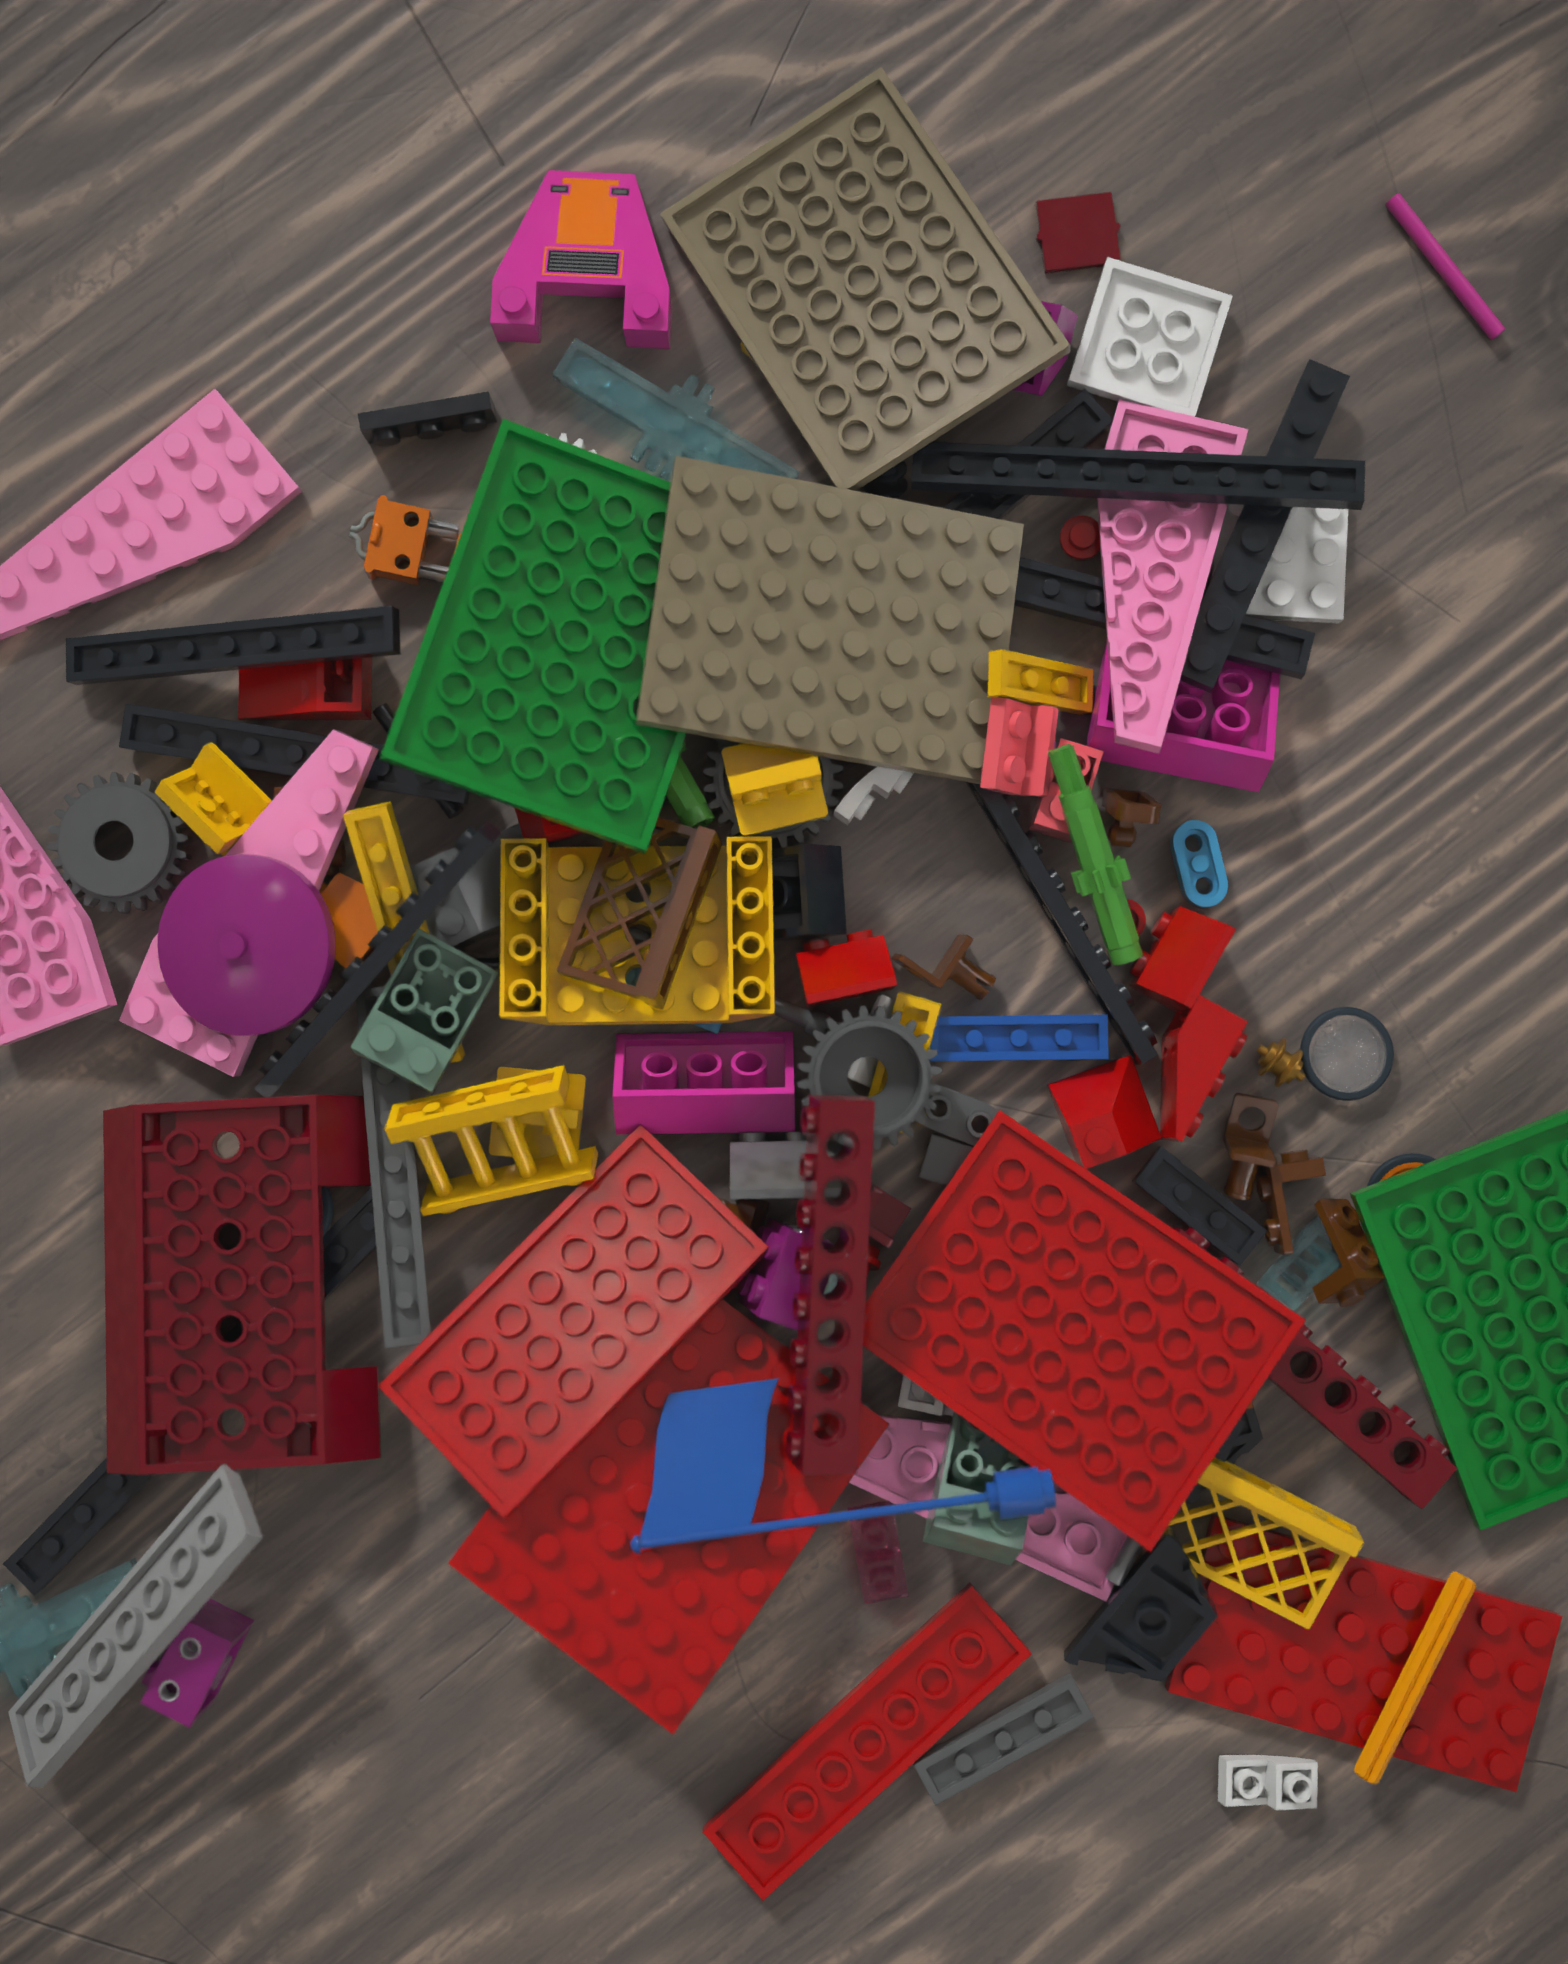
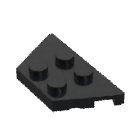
M1170 1527L1166 1528L1152 1551L1147 1550L1129 1571L1122 1586L1115 1588L1108 1597L1107 1602L1105 1601L1068 1645L1064 1650V1660L1066 1662L1078 1665V1661L1083 1660L1104 1664L1105 1671L1120 1674L1135 1673L1141 1678L1163 1682L1217 1618L1216 1606L1173 1529Z

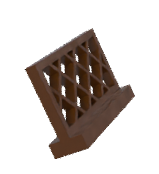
M658 817L654 829L661 831L654 835L652 833L648 848L654 846L662 865L638 876L629 858L639 852L629 848L625 849L624 846L605 840L557 972L576 980L642 1000L647 1005L663 1010L721 850L722 842L716 830L702 826L696 829ZM673 835L689 839L684 854L667 862L658 843ZM618 845L621 852L613 855L615 848ZM625 860L634 879L610 890L605 880L609 867ZM679 866L676 876L674 877L671 870ZM667 873L672 883L669 895L651 903L643 884ZM601 886H602L603 889H604V891H605V893L602 894V895H600V896H598L599 891H600ZM638 887L647 906L623 918L614 898ZM609 901L618 921L595 932L589 920L592 910ZM664 907L659 919L656 911ZM651 914L657 925L655 934L652 938L636 945L628 925ZM587 928L590 935L582 938ZM623 929L632 948L608 959L599 940ZM594 943L603 962L586 971L572 967L577 951ZM648 950L644 961L641 953ZM636 956L642 968L636 986L618 981L612 967ZM607 970L610 978L598 974Z

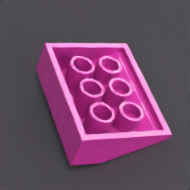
M1106 635L1089 723L1087 746L1104 751L1101 761L1259 793L1274 762L1280 674L1225 660L1210 693L1180 680L1161 750L1158 754L1115 743Z

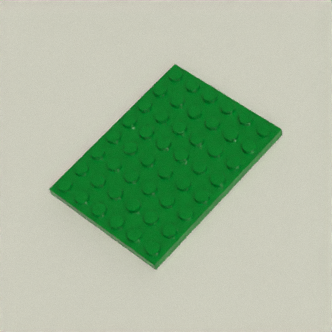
M503 418L380 760L645 854L686 736L684 732L635 724L670 482Z
M1565 1109L1350 1193L1368 1244L1373 1247L1378 1257V1265L1385 1277L1382 1280L1444 1446L1450 1451L1448 1457L1450 1462L1457 1467L1454 1473L1474 1526L1480 1531L1568 1497V1109Z

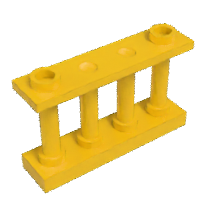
M564 1065L392 1105L384 1129L390 1143L413 1142L431 1182L427 1183L420 1208L423 1216L437 1213L449 1214L464 1207L564 1185L577 1186L583 1181L594 1179L598 1158L597 1148L593 1146L576 1150L559 1106L565 1105L570 1082ZM537 1111L542 1113L558 1154L534 1160L516 1116ZM492 1121L499 1123L515 1164L491 1169L473 1126ZM448 1131L455 1132L473 1173L449 1178L430 1135Z

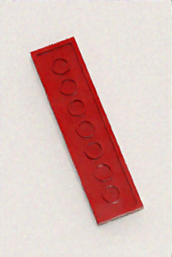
M969 1582L703 1826V1834L764 1901L1032 1655L1031 1650Z

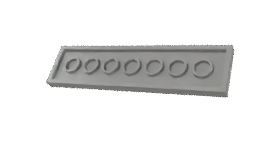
M224 1464L218 1468L8 1711L27 1787L43 1788L263 1538L238 1469L231 1470Z

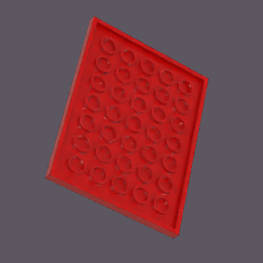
M999 1110L866 1301L863 1346L1031 1467L1037 1466L1039 1471L1050 1469L1052 1480L1055 1484L1151 1552L1306 1319Z
M722 1299L508 1519H504L490 1506L448 1562V1565L674 1735L819 1525L641 1549V1554L633 1552L630 1543L634 1536L639 1535L640 1537L652 1494L657 1429L669 1393L779 1378L773 1392L767 1416L764 1474L751 1524L827 1514L854 1474L802 1475L791 1460H788L786 1455V1435L788 1431H793L794 1414H791L788 1408V1390L790 1385H795L796 1367L791 1365L790 1349ZM819 1371L815 1377V1385H824L830 1379ZM861 1402L857 1470L890 1424ZM823 1413L815 1419L813 1431L823 1430L829 1424L830 1413Z

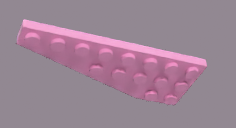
M213 389L0 565V640L28 630L27 626L50 617L58 618L68 614L70 609L88 602L96 603L154 580L156 575L179 566L184 568L197 563L199 558L217 551L222 553L235 548L302 493V490L219 392Z
M1119 399L1105 449L1242 455L1248 429ZM1097 498L1115 743L1160 753L1228 504Z
M332 730L225 856L250 854L280 860L300 871L319 891L346 828L343 814L349 810H354L379 749L345 733ZM157 934L150 944L119 1021L232 1077L241 1076L258 1035L238 1036L221 1033L202 1025L186 1013L172 996L163 978L158 958Z
M0 787V1046H7L117 1005V1001L90 917Z
M879 1415L890 1424L849 1483L896 1505L931 1500L951 1423ZM1053 1482L1056 1507L1045 1509V1514L1028 1517L1023 1550L1015 1560L1107 1602L1114 1583L1105 1576L1128 1535ZM929 1510L914 1513L927 1518Z

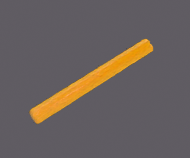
M1453 1571L1450 1574L1354 1767V1772L1361 1779L1376 1785L1380 1782L1476 1588V1583L1461 1573Z

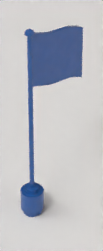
M778 1378L669 1393L657 1429L652 1494L640 1537L639 1535L634 1536L630 1546L633 1552L641 1554V1549L984 1502L988 1503L989 1511L998 1510L999 1518L1002 1520L1045 1514V1509L1056 1507V1500L1050 1469L1039 1471L1038 1467L1035 1466L993 1472V1482L985 1483L986 1493L751 1524L764 1474L767 1416L773 1392L779 1380Z

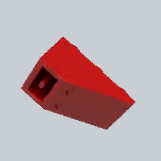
M372 657L239 670V720H371Z
M1201 995L1198 996L1192 1009L1175 1012L1162 1036L1160 1135L1165 1140L1182 1142L1185 1136L1191 1138L1195 1134L1204 1117V1114L1199 1112L1207 1096L1213 1098L1217 1094L1226 1076L1221 1072L1229 1056L1235 1058L1239 1054L1247 1039V1034L1243 1033V1030L1248 1021Z

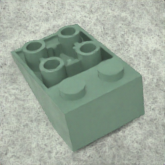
M418 929L351 1045L352 1052L433 1095L499 972Z
M954 1411L931 1500L986 1493L985 1483L993 1482V1472L1031 1466ZM987 1502L932 1509L928 1512L923 1542L1011 1566L1023 1550L1029 1516L1000 1520L998 1510L989 1511Z

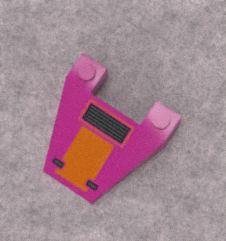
M548 170L492 280L490 324L497 341L540 343L543 295L625 298L623 331L627 347L670 349L672 320L670 287L635 174Z

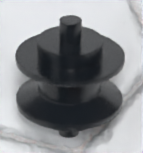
M901 461L864 485L865 493L889 498H897L904 494L908 488L907 480L903 477L907 472L906 463Z

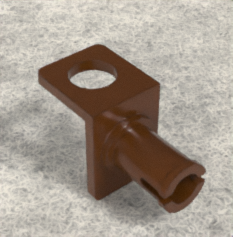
M959 934L955 938L932 974L902 954L894 953L891 958L931 987L941 989L944 983L951 979L973 994L978 1000H982L989 993V990L977 983L975 979L984 986L988 985L990 987H993L996 981L994 975H990L965 957L966 950L973 941V938L969 935Z
M1236 1093L1234 1095L1223 1136V1142L1228 1154L1233 1159L1227 1183L1223 1190L1228 1196L1240 1200H1250L1259 1165L1275 1167L1276 1159L1269 1146V1141L1279 1107L1277 1101L1243 1093ZM1257 1107L1264 1112V1122L1260 1127L1246 1129L1240 1125L1239 1116L1245 1108Z

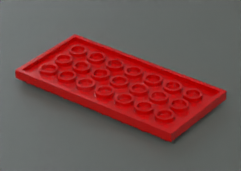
M640 1124L595 1169L594 1179L583 1181L378 1387L504 1519H508L763 1258L768 1246Z
M1212 1513L1206 1537L1224 1533L1219 1516ZM1224 1517L1228 1531L1251 1525ZM1272 1530L1263 1531L1269 1552L1295 1545L1293 1536ZM1258 1533L1232 1540L1238 1561L1264 1553ZM1227 1542L1202 1549L1201 1553L1204 1562L1213 1567L1233 1562ZM1324 1547L1304 1552L1309 1571L1314 1572L1328 1568L1335 1553ZM1299 1554L1272 1561L1279 1581L1305 1574ZM1357 1555L1356 1558L1350 1556L1308 1630L1197 1573L1216 1606L1217 1618L1169 1673L1165 1688L1169 1693L1364 1748L1447 1581ZM1268 1563L1241 1570L1245 1583L1254 1588L1274 1583ZM1237 1572L1228 1574L1239 1580ZM1321 1580L1313 1582L1315 1589L1317 1588ZM1308 1584L1282 1591L1286 1604L1302 1613L1312 1597ZM1475 1589L1392 1757L1517 1792L1562 1616L1551 1610ZM1277 1593L1269 1595L1279 1600Z

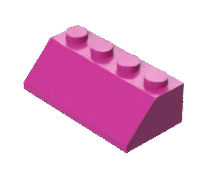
M793 1031L718 1032V1034H616L612 1096L616 1135L631 1134L640 1124L650 1134L795 1132Z

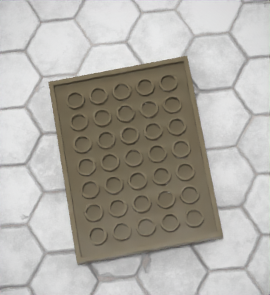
M882 67L660 213L663 222L834 487L857 491L1071 352L1069 342Z
M675 456L635 724L981 784L992 698L988 697L989 652L1000 649L1009 651L1024 524Z

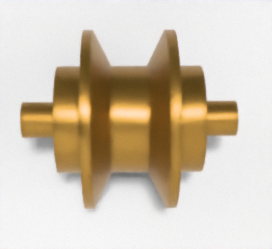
M1285 1038L1281 1039L1277 1044L1272 1042L1267 1048L1260 1044L1256 1049V1052L1261 1054L1258 1064L1261 1065L1258 1075L1262 1076L1270 1071L1276 1076V1087L1281 1086L1284 1082L1289 1084L1294 1078L1301 1082L1305 1077V1074L1300 1071L1303 1066L1301 1061L1303 1051L1299 1050L1293 1054L1286 1051L1287 1040Z

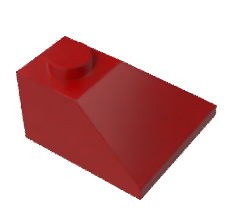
M1131 1055L1047 1084L1073 1158L1076 1163L1085 1169L1127 1155L1161 1139Z

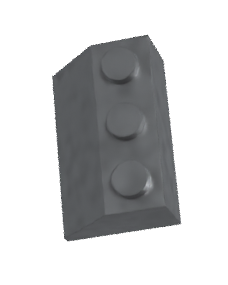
M766 1132L739 1133V1141L730 1142V1199L804 1198L805 1181L800 1180L799 1159L802 1153H806L807 1135H804L802 1132H784V1141H766ZM838 1133L832 1135L827 1141L826 1150L829 1156L838 1154L843 1147L842 1144L837 1142ZM833 1180L826 1186L824 1197H838L840 1195L841 1183L839 1180Z

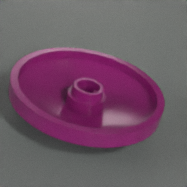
M236 854L211 860L196 868L180 882L170 896L163 911L159 925L157 947L160 968L165 983L176 1002L186 1013L212 1030L230 1035L250 1036L283 1029L299 1020L315 1005L324 992L333 970L336 941L329 909L317 888L307 877L294 867L271 857Z

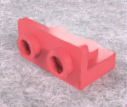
M991 698L980 788L1008 795L1046 797L1048 795L1052 768L1048 751L1054 749L1058 720V709L1056 707L1031 706L1008 698Z

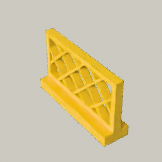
M1214 1457L1197 1482L1210 1489L1214 1503L1188 1510L1184 1501L1181 1506L1183 1512L1177 1513L1168 1526L1184 1521L1187 1522L1193 1542L1182 1544V1547L1186 1554L1196 1551L1198 1559L1189 1554L1187 1556L1197 1573L1309 1630L1349 1557L1353 1556L1356 1558L1364 1543L1356 1526L1227 1460L1223 1462ZM1216 1493L1228 1499L1219 1501ZM1239 1505L1248 1508L1251 1511L1255 1524L1228 1531L1222 1510ZM1217 1512L1224 1533L1197 1540L1191 1519ZM1257 1514L1267 1518L1268 1520L1260 1522ZM1279 1526L1291 1530L1295 1545L1269 1552L1263 1531ZM1258 1533L1264 1553L1238 1561L1232 1540ZM1298 1535L1308 1539V1541L1300 1542ZM1227 1542L1233 1560L1232 1563L1213 1567L1204 1562L1201 1549ZM1324 1547L1335 1553L1328 1568L1314 1572L1309 1571L1304 1552ZM1299 1554L1305 1574L1279 1581L1272 1561ZM1268 1563L1274 1583L1258 1588L1245 1583L1241 1570ZM1237 1572L1239 1580L1228 1574ZM1321 1580L1319 1585L1315 1589L1313 1582ZM1308 1584L1312 1597L1302 1613L1286 1604L1282 1591ZM1277 1593L1279 1600L1269 1595Z

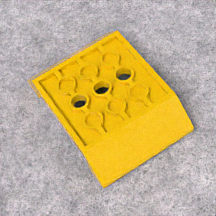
M772 836L727 837V844L722 846L663 1010L647 1005L642 1000L576 980L557 972L602 847H549L546 838L501 839V1019L543 1025L733 1023L775 1015ZM654 846L647 848L645 854L639 852L629 857L638 876L662 865ZM659 846L667 862L684 854L686 846ZM619 847L615 848L613 855L621 852ZM625 860L609 867L605 875V880L610 890L634 879ZM679 866L671 870L674 877L676 876ZM667 873L646 882L651 888L649 896L651 903L668 896L672 887ZM601 886V889H600V891H599L598 896H600V895H602V894L605 893V891H604V889H603L602 886ZM625 893L614 898L623 918L647 906L645 901L641 903L630 901ZM608 901L594 908L589 920L596 932L618 921V918ZM664 907L656 911L659 919ZM651 914L628 925V928L636 924L645 925L652 933L651 938L654 936L657 928ZM587 928L582 938L590 935ZM623 929L599 940L608 959L632 948L626 940ZM594 943L577 951L572 967L586 971L603 962ZM648 950L641 953L644 961ZM636 956L612 968L618 981L626 983L628 972L633 968H641ZM607 970L598 974L610 978Z

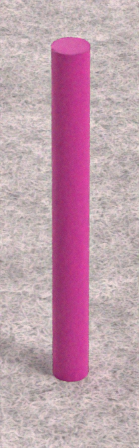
M1397 193L1385 206L1491 341L1494 340L1506 328L1401 194Z

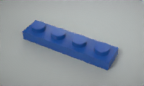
M1108 1014L939 1017L929 1049L937 1050L938 1054L930 1059L929 1062L1109 1059Z

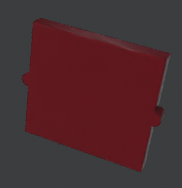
M1112 192L1036 201L1039 227L1036 241L1041 243L1045 274L1104 267L1107 257L1121 261L1117 236L1121 226L1115 221Z

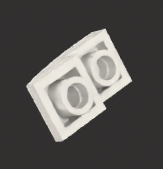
M877 766L846 794L834 810L833 816L846 825L850 823L854 816L862 820L875 800L869 794L871 790H874L886 799L892 790L900 794L914 773Z
M1219 1755L1218 1801L1225 1807L1268 1805L1274 1810L1317 1808L1318 1762L1312 1759L1284 1756Z

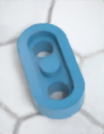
M1200 820L1187 821L1175 829L1170 840V848L1181 893L1184 899L1193 907L1209 908L1220 903L1228 890V880L1217 835L1214 829L1206 822ZM1188 836L1195 837L1198 840L1199 848L1196 852L1189 851L1186 848L1185 840ZM1198 879H1204L1209 883L1210 889L1207 894H1200L1196 890L1195 885Z

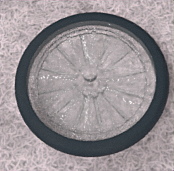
M1338 1007L1322 1013L1308 1026L1300 1045V1050L1303 1051L1301 1058L1303 1062L1302 1069L1308 1081L1322 1094L1337 1100L1352 1101L1371 1095L1384 1084L1393 1066L1394 1049L1387 1029L1375 1016L1358 1008Z

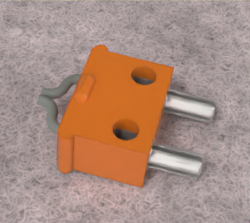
M382 495L377 500L375 512L367 513L358 526H351L349 538L355 540L356 552L361 559L365 560L364 569L369 579L374 580L377 576L419 585L420 577L444 582L449 568L424 562L429 535L457 540L460 527L456 524L433 520L431 510L388 501V498ZM373 519L367 552L364 553L362 539L356 533L363 531L368 521ZM410 520L419 521L416 526H407ZM402 562L410 563L406 569H399L398 565Z

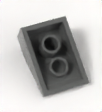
M519 824L500 830L502 833L426 919L433 937L457 950H461L500 931L501 839H524ZM455 848L444 851L410 867L418 896L421 897L430 887L424 878L441 859L450 864L459 852Z

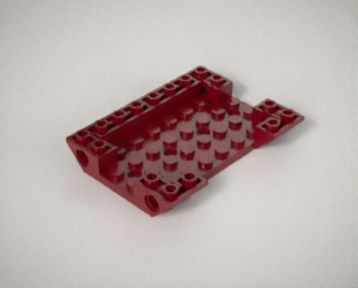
M301 1095L135 1104L104 1110L107 1473L132 1475L217 1471L222 1464L227 1465L231 1470L326 1465L381 1458L379 1366L326 1370L322 1187L371 1186L364 1096ZM226 1133H234L239 1139V1150L233 1157L225 1159L218 1153V1140ZM233 1223L241 1231V1240L237 1247L227 1250L219 1242V1232L225 1225ZM230 1315L238 1317L243 1325L242 1335L235 1342L225 1340L220 1332L222 1321ZM231 1408L239 1410L245 1419L244 1428L238 1435L228 1434L222 1426L223 1415Z

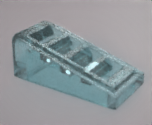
M1316 1215L1292 1241L1293 1254L1280 1255L1257 1282V1286H1260L1292 1311H1295L1313 1293V1286L1328 1277L1341 1264L1319 1215ZM1318 1235L1333 1248L1329 1253L1314 1242ZM1305 1249L1321 1262L1317 1267L1301 1255ZM1292 1262L1309 1275L1305 1281L1288 1268ZM1280 1275L1298 1289L1293 1296L1275 1281Z

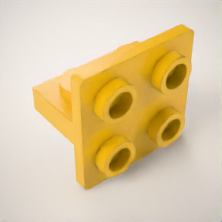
M212 742L203 746L190 768L161 780L155 790V793L217 855L221 853L223 856L228 853L272 801Z
M746 743L722 749V758L742 836H749L827 817L828 809L821 784V770L817 756Z
M499 1067L496 1081L541 1070ZM567 1073L570 1082L565 1105L559 1106L574 1146L576 1150H579L586 1076ZM536 1111L516 1116L533 1159L558 1154L542 1113ZM492 1121L489 1153L495 1156L513 1157L499 1123Z

